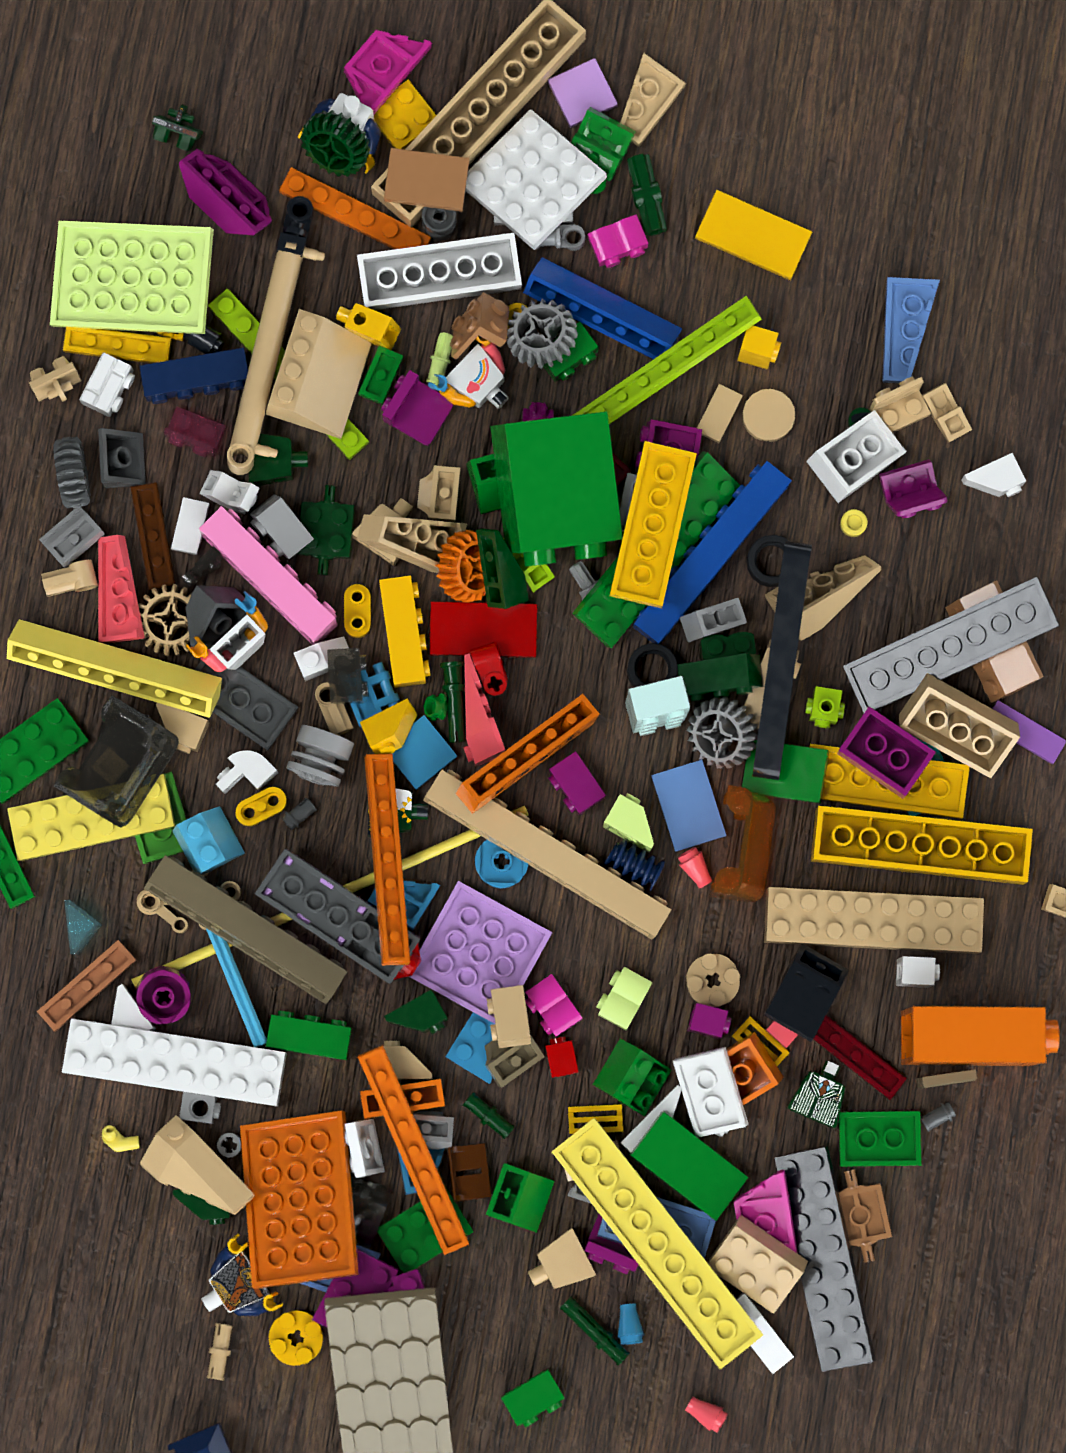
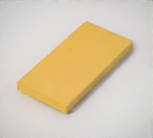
M716 190L695 239L791 281L812 231Z

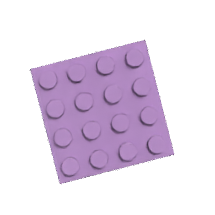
M458 881L420 949L421 962L412 976L409 977L495 1024L494 1014L489 1015L487 999L492 998L491 989L524 985L552 932Z

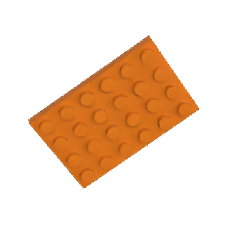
M344 1111L240 1126L244 1184L255 1195L246 1204L252 1288L259 1289L359 1275L349 1150L344 1136L346 1130V1114Z

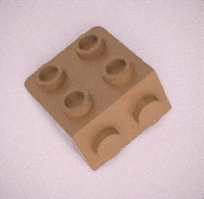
M484 292L476 300L473 299L469 303L466 312L462 316L459 315L452 324L451 357L458 359L478 335L501 348L507 341L509 306Z

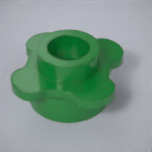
M440 693L439 696H428L424 702L425 715L431 721H435L437 718L440 720L445 719L448 709L446 695Z

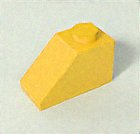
M407 698L361 721L360 724L375 754H393L396 750L402 748L417 717V713Z

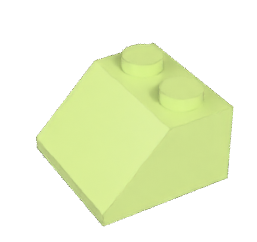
M628 793L625 797L620 794L604 821L603 828L623 839H628V842L636 844L637 847L642 850L645 849L649 853L654 842L644 807L640 806L641 801Z

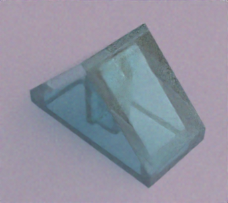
M64 900L70 954L79 955L102 924L73 901Z

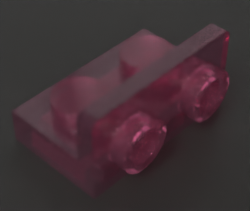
M176 407L169 426L165 428L163 433L168 438V443L180 448L183 445L193 448V453L207 457L208 454L215 456L226 426Z

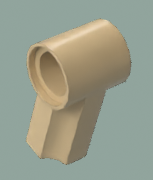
M92 560L77 561L70 564L67 568L41 574L47 597L74 590L75 592H82L98 587Z
M328 682L319 685L316 689L315 697L330 733L340 736L354 729L337 687ZM324 690H332L335 693V698L331 702H323L320 699L321 693Z

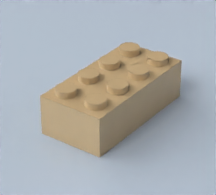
M928 673L899 714L900 728L989 778H992L1020 738L1019 724Z

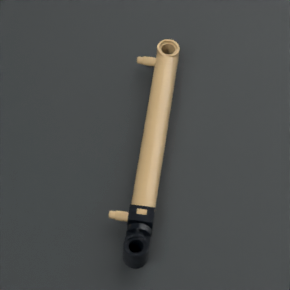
M303 196L292 198L287 205V213L276 249V258L233 435L227 451L228 468L236 475H244L252 470L255 454L274 458L278 454L277 449L258 444L303 258L321 261L325 258L324 252L306 247L310 225L313 221V205L308 198ZM298 209L304 210L307 214L305 216L298 217L294 215L293 212ZM238 454H243L248 459L244 463H237L233 458Z

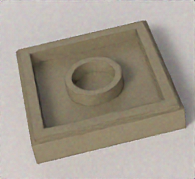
M976 1069L916 1078L917 1088L922 1089L975 1081L977 1079Z

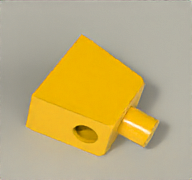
M358 303L354 305L353 309L342 305L336 315V320L345 323V328L350 332L369 341L373 345L382 346L389 350H392L401 331V327L392 317Z

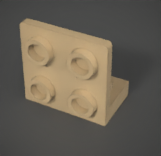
M909 377L899 383L900 387L892 391L890 388H886L875 394L876 398L872 400L873 402L869 410L871 412L875 410L892 433L930 416L931 413L919 391L924 383L922 377L916 380L914 377Z

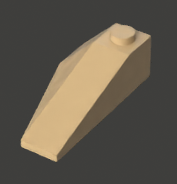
M864 555L835 565L833 571L819 574L818 571L811 573V578L807 579L799 640L802 641L821 630L881 571V566ZM778 587L765 594L774 612L776 609Z
M178 1116L173 1117L156 1133L140 1162V1165L158 1182L181 1189L185 1194H192L206 1200V1203L234 1215L255 1197L254 1193Z

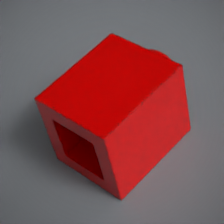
M565 1037L551 1039L550 1045L545 1046L551 1078L578 1073L572 1040L566 1041Z

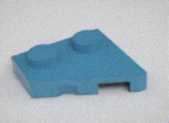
M403 881L407 928L412 931L438 891L440 885L437 883L420 884L415 883V881ZM374 889L367 903L377 909L376 891Z

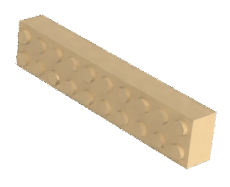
M543 0L405 150L469 158L470 165L585 41L586 30L552 0ZM387 168L371 186L372 195L406 225L413 227L422 217L424 207L384 201Z

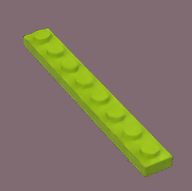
M227 288L208 305V308L252 354L260 323ZM282 347L274 374L275 380L285 354V350ZM347 419L341 439L327 435L349 460L369 444L367 438L349 419Z
M747 296L743 297L574 415L607 411L609 424L755 325L762 318Z

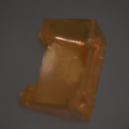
M728 785L724 791L722 805L728 806V809L733 812L734 820L745 821L739 868L725 867L716 874L714 883H711L709 897L748 903L760 900L765 892L776 806L766 796L743 787Z

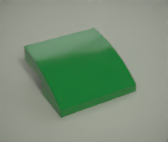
M590 107L571 144L606 172L607 178L605 180L610 182L620 166L636 131Z

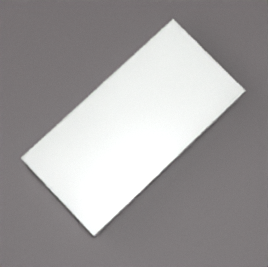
M183 497L171 546L172 550L198 555L202 539L199 528L206 522L209 503Z

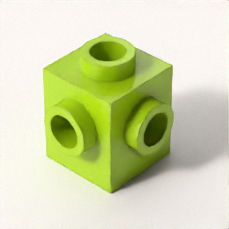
M818 686L814 688L812 698H807L805 713L810 714L809 721L815 722L814 726L830 728V725H835L838 719H843L845 703H840L842 690ZM821 706H826L829 711H824Z

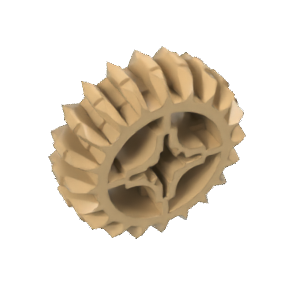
M176 584L172 585L171 592H168L166 585H162L163 593L159 594L157 589L153 588L152 593L155 597L151 599L148 595H144L143 598L148 604H138L139 609L144 611V613H140L143 621L142 626L145 639L148 638L145 646L149 648L155 643L154 652L157 654L164 647L165 656H169L170 648H173L175 655L179 656V647L183 646L186 652H189L186 645L190 642L188 631L183 637L173 640L175 632L179 628H187L188 626L186 616L178 614L177 601L187 605L191 594L186 597L188 593L186 587H183L180 593H178V586ZM169 600L167 608L163 612L151 614L157 605ZM173 612V616L175 617V619H179V621L177 620V622H172V625L169 629L167 622H164L163 620L169 619L170 615ZM149 622H154L164 627V640L156 637L151 632Z

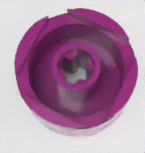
M158 966L146 972L140 979L136 990V1001L139 1011L147 1020L155 1024L176 1022L185 1015L189 1008L191 999L190 986L185 976L178 970L171 967ZM158 991H169L168 1000L166 998H163L162 1000L158 999Z

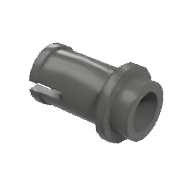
M306 797L289 813L287 811L284 812L285 816L282 817V820L291 830L295 827L298 829L300 828L299 824L316 812L317 809Z
M941 1102L940 1107L920 1116L928 1132L948 1120L950 1122L953 1121L952 1118L956 1114L949 1102L945 1104Z

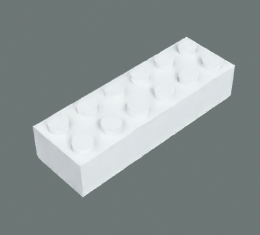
M514 233L357 255L364 306L372 310L478 296L483 292L492 294L520 290L522 287Z

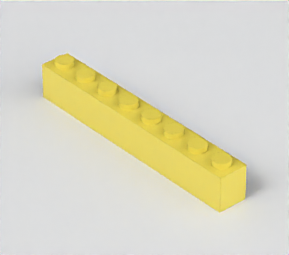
M18 620L8 638L7 659L205 717L210 718L220 697L222 682L220 677L24 620Z

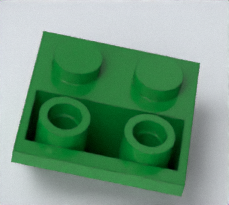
M494 454L469 460L466 466L480 515L499 510L500 501Z
M620 1038L593 1085L642 1116H645L672 1070L641 1049Z
M504 1163L486 1215L537 1233L555 1181Z

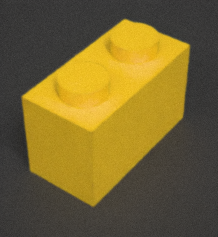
M756 326L750 327L745 332L737 361L768 369L769 363H775L781 342L776 340L779 333Z

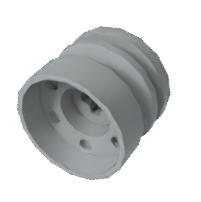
M302 725L296 742L306 748L305 753L300 751H292L291 756L300 760L301 764L288 761L286 768L309 782L322 786L331 785L339 787L341 780L331 775V772L344 774L345 770L335 764L336 759L349 761L354 743L325 730Z

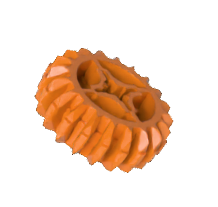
M473 530L454 532L453 536L447 537V543L441 545L443 552L437 554L440 558L439 564L435 565L439 568V573L436 575V577L441 579L439 586L444 588V594L451 596L454 600L462 602L481 600L482 596L486 595L477 533Z

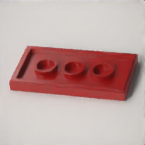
M431 602L430 656H464L470 653L472 649L496 642L501 657L536 658L537 604H518L502 609L488 607L487 603Z

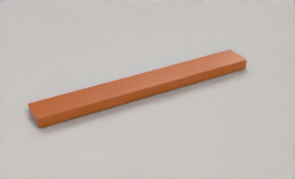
M366 754L364 758L382 966L409 965L410 953L393 754Z
M378 1046L358 1055L364 1073L444 1255L469 1245L467 1236L384 1046Z

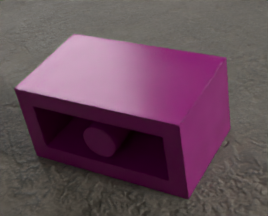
M576 751L549 769L551 776L548 777V780L556 791L561 789L566 797L563 799V802L571 813L576 811L579 816L605 799V793Z
M696 1003L693 1006L687 1031L720 1039L722 1034H728L731 1018L727 1017L728 1011Z

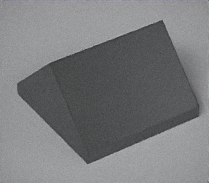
M106 428L98 429L100 472L103 486L105 488H118L146 484L143 433Z

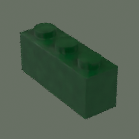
M745 653L677 665L678 677L682 676L687 697L691 698V702L706 701V696L714 695L717 698L730 697L729 692L737 691L738 695L751 694L754 688L763 687L760 655Z

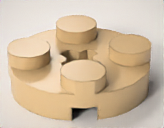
M706 954L697 958L689 967L686 975L687 988L690 996L697 1003L719 1007L729 1003L737 994L740 986V974L735 964L729 958L720 954ZM716 973L719 976L718 981L720 985H714L710 988L707 986L708 980L705 978L707 975L712 976Z

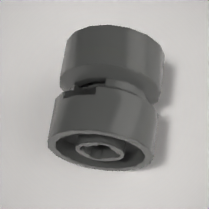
M424 207L422 211V226L425 234L436 241L450 238L456 230V212L453 210Z

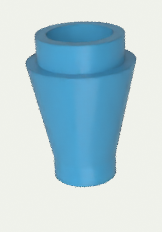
M636 1304L620 1305L618 1338H620L621 1344L642 1343L644 1332L636 1310Z

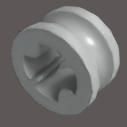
M233 1133L222 1135L217 1142L219 1153L225 1157L238 1155L242 1149L240 1137ZM228 1137H232L233 1142L237 1143L236 1150L232 1149V1153H227V1149L222 1147L223 1141H228Z

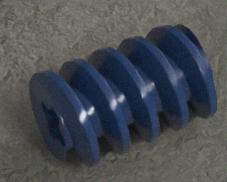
M625 838L620 843L617 842L604 865L607 866L613 861L614 870L623 867L622 876L624 877L632 872L631 881L635 882L637 879L642 878L641 886L645 887L650 883L651 891L664 869L665 861L661 860L655 865V855L645 859V849L636 854V844L627 848L628 839Z

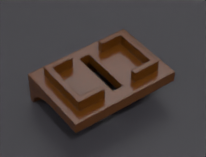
M485 1143L448 1147L454 1202L491 1198ZM481 1169L482 1172L481 1174L456 1177V1172Z

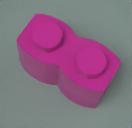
M637 215L627 217L588 234V240L599 267L604 265L606 268L616 266L621 262V258L629 255L630 258H636L645 253L644 249L648 248V241Z
M552 974L525 992L528 996L525 999V1003L533 1014L536 1011L540 1013L544 1020L539 1023L548 1036L553 1033L555 1037H558L583 1019Z

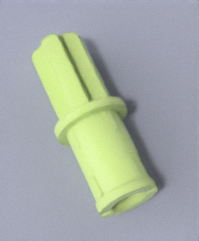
M441 332L439 334L434 356H430L432 363L428 378L426 379L427 383L431 382L438 385L439 379L434 374L445 376L447 364L451 363L449 356L452 349L450 342L453 335Z

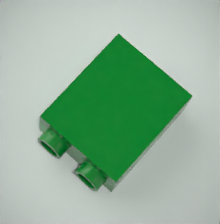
M607 411L490 426L504 541L512 553H523L525 566L556 563L555 548L574 546L576 560L607 556L606 542L622 540L623 538Z

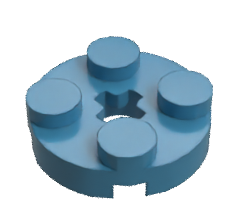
M489 840L482 843L475 856V868L481 880L494 888L504 889L519 883L528 868V863L518 859ZM499 854H504L505 859L510 862L504 866V869H499L498 864H494V859H498Z

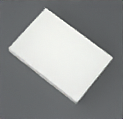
M726 1047L673 1060L694 1134L697 1138L748 1125Z

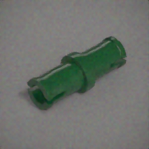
M474 1092L463 1103L464 1107L481 1119V1124H487L503 1139L515 1127V1125H512L496 1112L497 1108L495 1106L490 1107Z

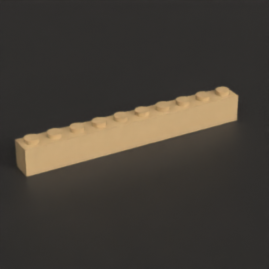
M447 770V772L440 771L423 801L518 859L528 863L531 867L651 940L656 937L672 910L667 907L668 903L664 899L656 895L652 898L645 894V889L641 885L633 881L629 884L622 880V875L618 871L610 867L606 870L599 866V861L595 857L587 853L583 856L576 852V847L572 843L564 839L561 842L552 837L553 832L541 825L538 828L529 823L530 818L520 812L514 814L507 810V804L497 798H493V800L472 814L456 795L462 783L460 781L462 777L451 770Z

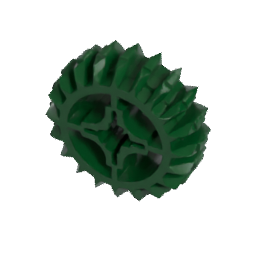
M323 110L321 113H316L304 125L300 137L303 141L301 147L306 149L305 155L312 158V163H317L320 169H326L328 174L334 172L338 177L342 174L348 177L350 174L358 172L367 162L371 150L368 146L370 140L365 138L366 132L359 129L360 124H354L351 118H345L342 112L336 115L333 110L329 113Z

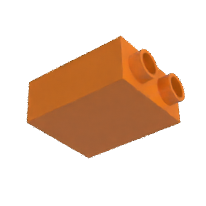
M913 1006L901 1011V1065L1033 1066L1046 1063V1055L1057 1053L1059 1048L1058 1021L1046 1020L1045 1008Z

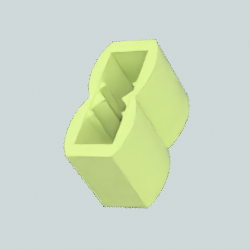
M626 967L623 968L622 972L616 970L609 983L613 986L609 995L603 994L596 1008L600 1009L598 1016L627 1031L653 982Z

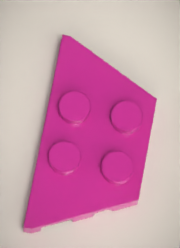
M376 30L344 66V73L360 103L370 107L375 114L431 49L432 42L424 40V43L408 40V36L390 35L388 32Z
M784 1169L779 1170L734 1200L736 1220L740 1215L744 1216L798 1254Z

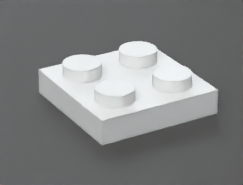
M374 1119L345 1124V1142L350 1147L351 1152L350 1167L355 1173L356 1178L385 1172Z

